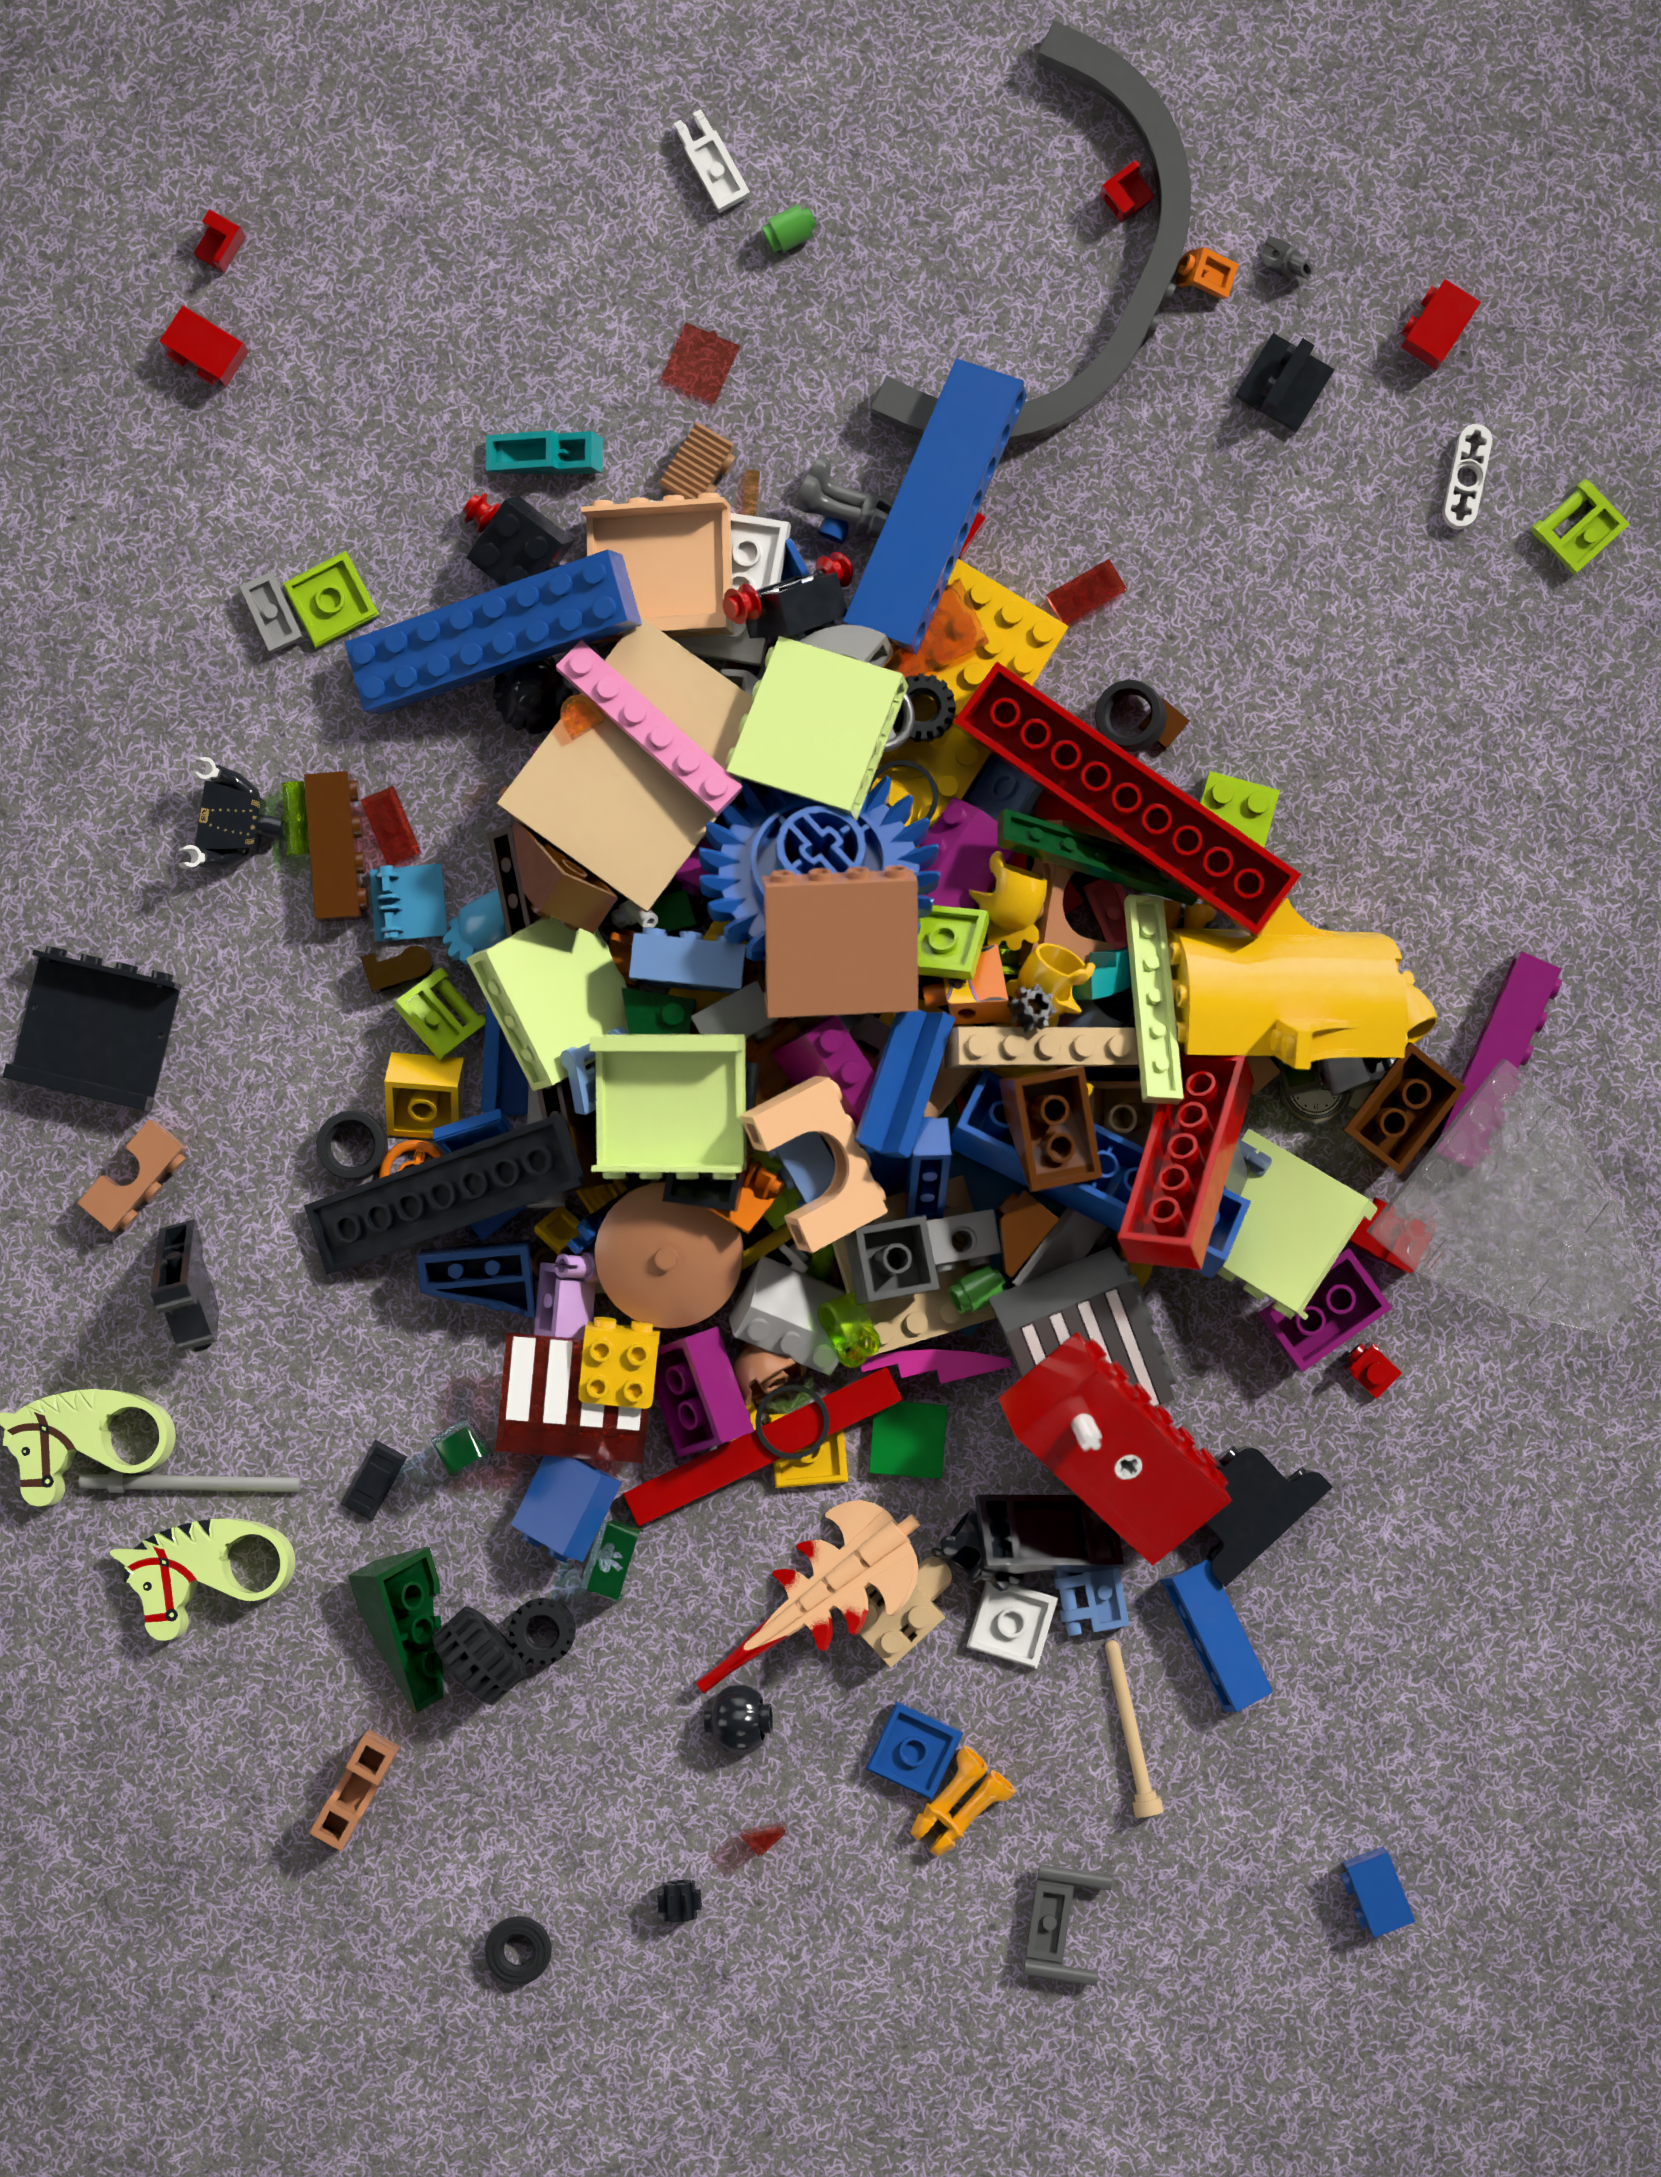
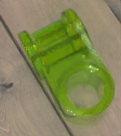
M855 1292L847 1293L818 1306L817 1314L820 1325L827 1333L837 1358L843 1365L850 1368L859 1367L868 1357H872L878 1352L881 1345L879 1334L867 1314L865 1304L857 1305ZM870 1339L871 1342L865 1346L864 1343ZM850 1347L851 1351L846 1354L845 1351Z

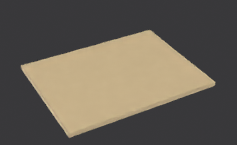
M640 616L642 625L627 630L604 661L727 771L726 758L732 747L736 748L740 737L739 725L743 715L750 712L754 702L752 701V696ZM580 692L574 700L575 706H573V703L570 705L572 710L567 709L566 716L563 715L499 799L497 805L648 913L705 836L707 822L714 823L720 814L716 816Z

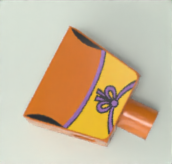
M997 943L981 949L973 980L943 977L944 983L922 987L926 1009L948 1005L950 1016L955 1018L953 1023L955 1025L1010 1022L1012 1019L1011 1012H1009L1010 1008L1007 1007L1009 1000Z

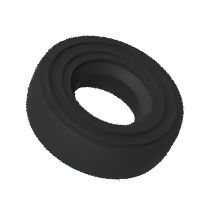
M523 1916L510 1917L498 1923L490 1932L485 1944V1959L489 1969L499 1980L512 1985L527 1984L540 1977L546 1970L552 1953L551 1941L543 1926L537 1921ZM516 1936L526 1938L533 1949L530 1960L521 1965L509 1962L504 1954L505 1943L510 1938Z

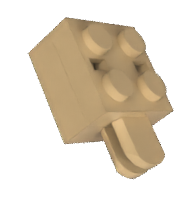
M929 1557L918 1565L917 1583L911 1597L893 1617L886 1613L885 1601L878 1588L873 1585L866 1588L868 1614L859 1634L890 1668L945 1618L944 1613L933 1602L950 1585L952 1580L951 1570L948 1564L941 1558ZM876 1589L877 1592L870 1597L869 1595Z

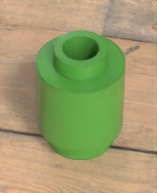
M796 204L767 219L768 224L762 226L761 229L772 252L776 253L782 250L784 253L813 238L812 229L816 228L817 224L808 207L802 210L799 204Z
M985 1265L955 1280V1285L949 1287L948 1292L954 1307L960 1314L967 1311L974 1313L990 1305L989 1297L1003 1292L1006 1284L998 1269L992 1270L988 1265Z

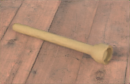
M1109 1640L1105 1644V1651L1137 1793L1134 1794L1135 1801L1132 1802L1135 1818L1149 1817L1163 1813L1164 1809L1161 1797L1156 1795L1155 1790H1151L1120 1647L1117 1641Z

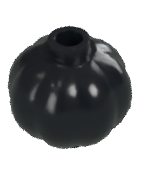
M728 1686L716 1696L711 1710L704 1711L705 1732H712L718 1746L724 1751L733 1755H748L763 1745L765 1734H772L771 1704H763L761 1694L749 1686Z

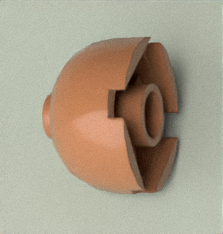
M745 1342L740 1348L741 1353L736 1358L732 1370L736 1376L743 1401L747 1406H751V1400L760 1405L764 1397L771 1391L781 1386L790 1385L785 1383L796 1373L801 1378L805 1374L807 1366L795 1362L792 1358L785 1355L776 1354ZM780 1392V1393L776 1394V1395H775L774 1397H772L769 1401L773 1400L774 1398H776L777 1396H779V1395L782 1394L783 1392Z

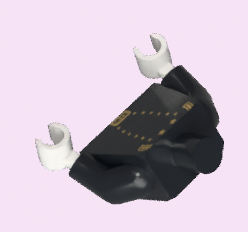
M195 758L205 763L206 770L203 774L191 771L192 776L200 779L210 778L211 781L205 780L195 846L188 845L178 850L181 852L187 851L191 855L190 863H179L181 868L188 869L199 865L203 868L227 869L247 860L251 852H259L261 836L281 839L284 829V818L265 815L267 802L260 798L257 787L242 774L220 765L215 766L214 761L210 758Z

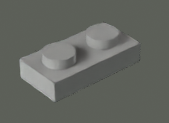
M273 571L240 585L244 598L271 654L304 639Z

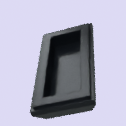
M375 1439L340 1504L373 1521L407 1456Z

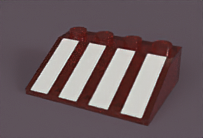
M506 1332L495 1451L643 1463L648 1408L591 1404L580 1401L578 1394L584 1339Z

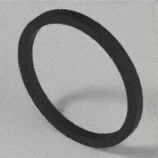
M908 760L891 761L879 767L875 772L867 794L871 792L872 785L877 777L885 770L895 766L915 768L928 779L933 798L931 808L925 818L928 817L930 821L938 804V789L931 774L921 765Z
M785 1385L771 1391L761 1401L755 1419L756 1431L762 1444L771 1453L786 1459H799L815 1452L826 1439L830 1423L827 1407L821 1397L811 1389L801 1385ZM797 1390L804 1392L814 1398L822 1410L824 1418L822 1434L816 1444L804 1452H782L774 1448L764 1436L761 1426L764 1407L772 1397L783 1391Z

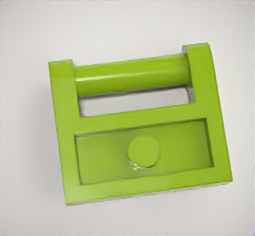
M1586 479L1575 486L1576 491L1545 520H1538L1530 527L1531 532L1536 538L1544 543L1573 575L1578 573L1630 525L1597 488ZM1584 502H1589L1594 509L1560 539L1553 531Z
M442 967L397 999L393 1004V1007L440 1061L469 1038L480 1032L486 1025V1018L483 1014L478 1015L448 981L449 975ZM436 988L467 1025L462 1027L431 990Z

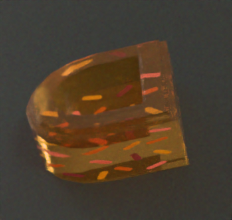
M570 696L561 706L560 719L572 740L604 722V717L599 709L587 696Z

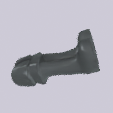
M818 456L810 475L806 476L801 486L794 508L805 513H813L846 521L855 526V533H866L867 537L879 538L893 503L885 497H879L874 492L866 494L838 485L831 479L830 461Z

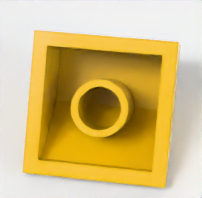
M391 1052L385 1077L387 1135L433 1139V1129L461 1121L464 1094V1058L446 1056L440 1061L434 1055Z

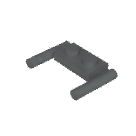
M1039 1864L1023 1975L1097 1986L1098 1971L1062 1966L1074 1885L1111 1891L1113 1876Z

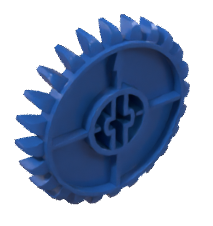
M888 776L882 778L872 791L866 795L857 821L842 810L766 786L767 794L763 796L749 780L743 779L741 781L743 786L741 799L745 810L743 811L731 802L721 812L723 822L730 829L728 830L710 821L706 824L707 841L713 848L719 851L700 848L699 863L701 867L708 873L716 874L701 875L700 889L703 895L710 898H721L708 903V913L713 921H731L724 927V937L730 944H737L746 940L748 942L746 957L753 962L760 961L765 957V911L762 876H771L773 871L789 870L794 872V875L809 874V871L812 869L823 868L831 870L832 873H847V869L852 867H866L870 871H885L887 866L901 865L907 867L908 870H913L918 880V919L928 917L933 910L934 899L922 896V894H929L937 889L940 871L922 870L928 869L935 864L938 858L939 846L938 844H931L915 848L927 837L930 821L927 817L905 827L904 824L908 821L912 812L914 798L909 794L891 808H888L886 805L891 787V778ZM918 922V934L920 933V927H921V924H920L919 922Z

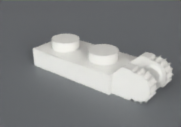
M700 109L694 112L693 115L697 127L701 129L704 135L702 138L693 141L687 126L681 120L673 125L684 145L685 153L717 211L721 213L749 198L750 191L717 131H713Z

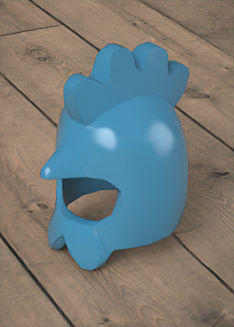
M498 889L470 902L461 908L459 916L449 921L448 926L451 930L443 937V943L449 948L448 955L453 960L460 959L464 965H469L466 958L479 951L488 949L507 938Z

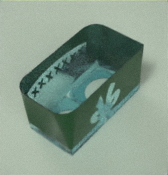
M461 1420L449 1427L448 1430L446 1429L431 1438V1442L449 1476H459L458 1470L486 1454H490L491 1457L494 1455L473 1421Z
M604 1519L594 1539L579 1588L614 1602H620L624 1595L621 1594L637 1538L640 1532L643 1533V1528Z

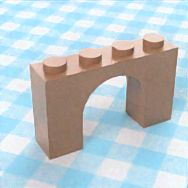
M1045 820L1121 844L1099 828L1066 820ZM1035 858L1031 872L1047 879V893L1040 915L1034 923L1039 930V940L1034 944L1029 943L1026 939L1022 940L1018 965H1023L1030 953L1043 943L1064 947L1077 955L1085 964L1090 963L1089 952L1114 950L1115 944L1078 935L1072 930L1065 918L1063 893L1069 878L1076 870Z

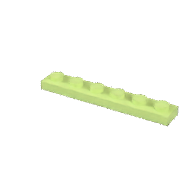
M1129 894L1124 900L1142 1099L1143 1102L1178 1105L1183 1100L1164 898Z

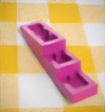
M935 1348L896 1350L879 1353L870 1357H858L862 1372L898 1364L901 1378L937 1370L940 1384L1012 1367L1009 1358L974 1351Z

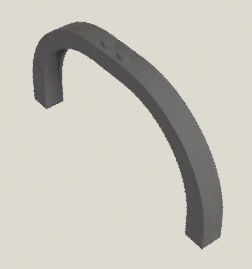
M1053 20L1038 52L1037 64L1092 90L1111 104L1133 128L1146 151L1155 176L1158 193V226L1154 247L1119 324L1106 346L1089 366L1071 381L1048 394L1025 401L1006 445L1036 439L1066 426L1099 403L1119 382L1132 364L1146 335L1153 338L1161 321V317L1156 315L1161 303L1168 306L1177 285L1171 283L1184 249L1190 220L1191 180L1187 156L1180 133L1159 94L1136 68L1111 48ZM886 375L871 407V417L922 438L939 398L921 392Z

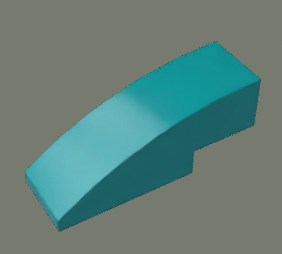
M553 430L486 435V471L506 474L603 473V437L593 431L557 433Z
M1128 948L1089 952L1090 962L1095 965L1092 976L1085 983L1073 986L1072 995L1073 999L1093 1000L1111 996L1132 986Z

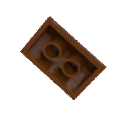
M1409 1042L1405 1047V1057L1396 1058L1342 1130L1360 1150L1385 1170L1400 1175L1467 1087Z
M1025 1190L1018 1195L1014 1192L1009 1194L996 1210L1001 1215L996 1221L1001 1253H999L1001 1273L1006 1277H1013L1059 1220L1058 1217Z

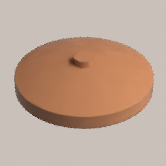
M665 1180L647 1183L631 1190L610 1209L598 1231L595 1244V1264L604 1291L611 1301L626 1315L638 1322L653 1324V1327L681 1328L705 1320L726 1303L735 1289L741 1274L743 1243L739 1228L708 1208L663 1202Z

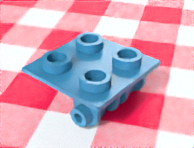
M442 863L394 868L392 865L379 866L378 869L369 870L375 942L445 936L447 933Z

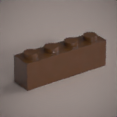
M348 771L304 774L315 919L319 922L363 919V910L369 909L367 888H361L360 874L366 873V861L364 852H358L357 838L363 837L361 816H355L354 803L360 802L359 781L353 780L352 775Z

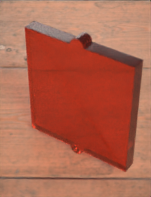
M685 323L661 377V381L684 390L687 396L693 394L715 404L738 354L740 345L717 336L714 330L707 332L689 323Z

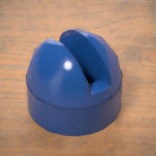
M825 517L817 533L826 539L844 544L848 535L849 525L846 521Z

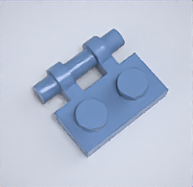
M1119 1568L1078 1574L1056 1570L1057 1577L1053 1579L1055 1589L1060 1591L1063 1610H1060L1061 1622L1066 1624L1068 1636L1082 1634L1080 1620L1087 1618L1091 1619L1093 1632L1130 1626ZM1084 1585L1088 1605L1077 1607L1074 1587Z

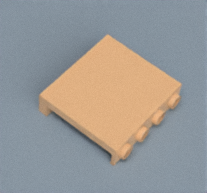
M702 493L698 495V499L684 500V497L680 495H668L663 497V501L649 502L647 498L638 497L628 499L626 504H614L610 500H596L592 502V506L581 507V513L586 517L587 556L607 549L623 555L639 615L670 638L733 635V621L725 615L722 605L725 592L733 588L731 506L724 497H720V494ZM626 631L591 643L619 642Z

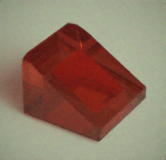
M782 1821L744 1829L741 1831L740 1836L758 1856H762L786 1834V1824Z

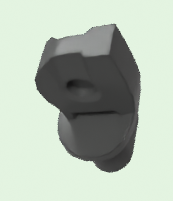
M1268 235L1261 255L1264 264L1272 271L1282 272L1287 278L1291 279L1298 275L1308 279L1313 272V266L1309 260L1302 258L1299 251L1288 242Z

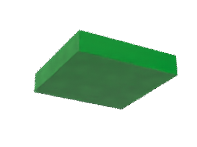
M899 1401L874 1413L869 1473L942 1479L948 1405Z

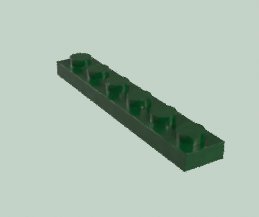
M1006 808L997 816L998 847L1192 906L1199 899L1121 844Z

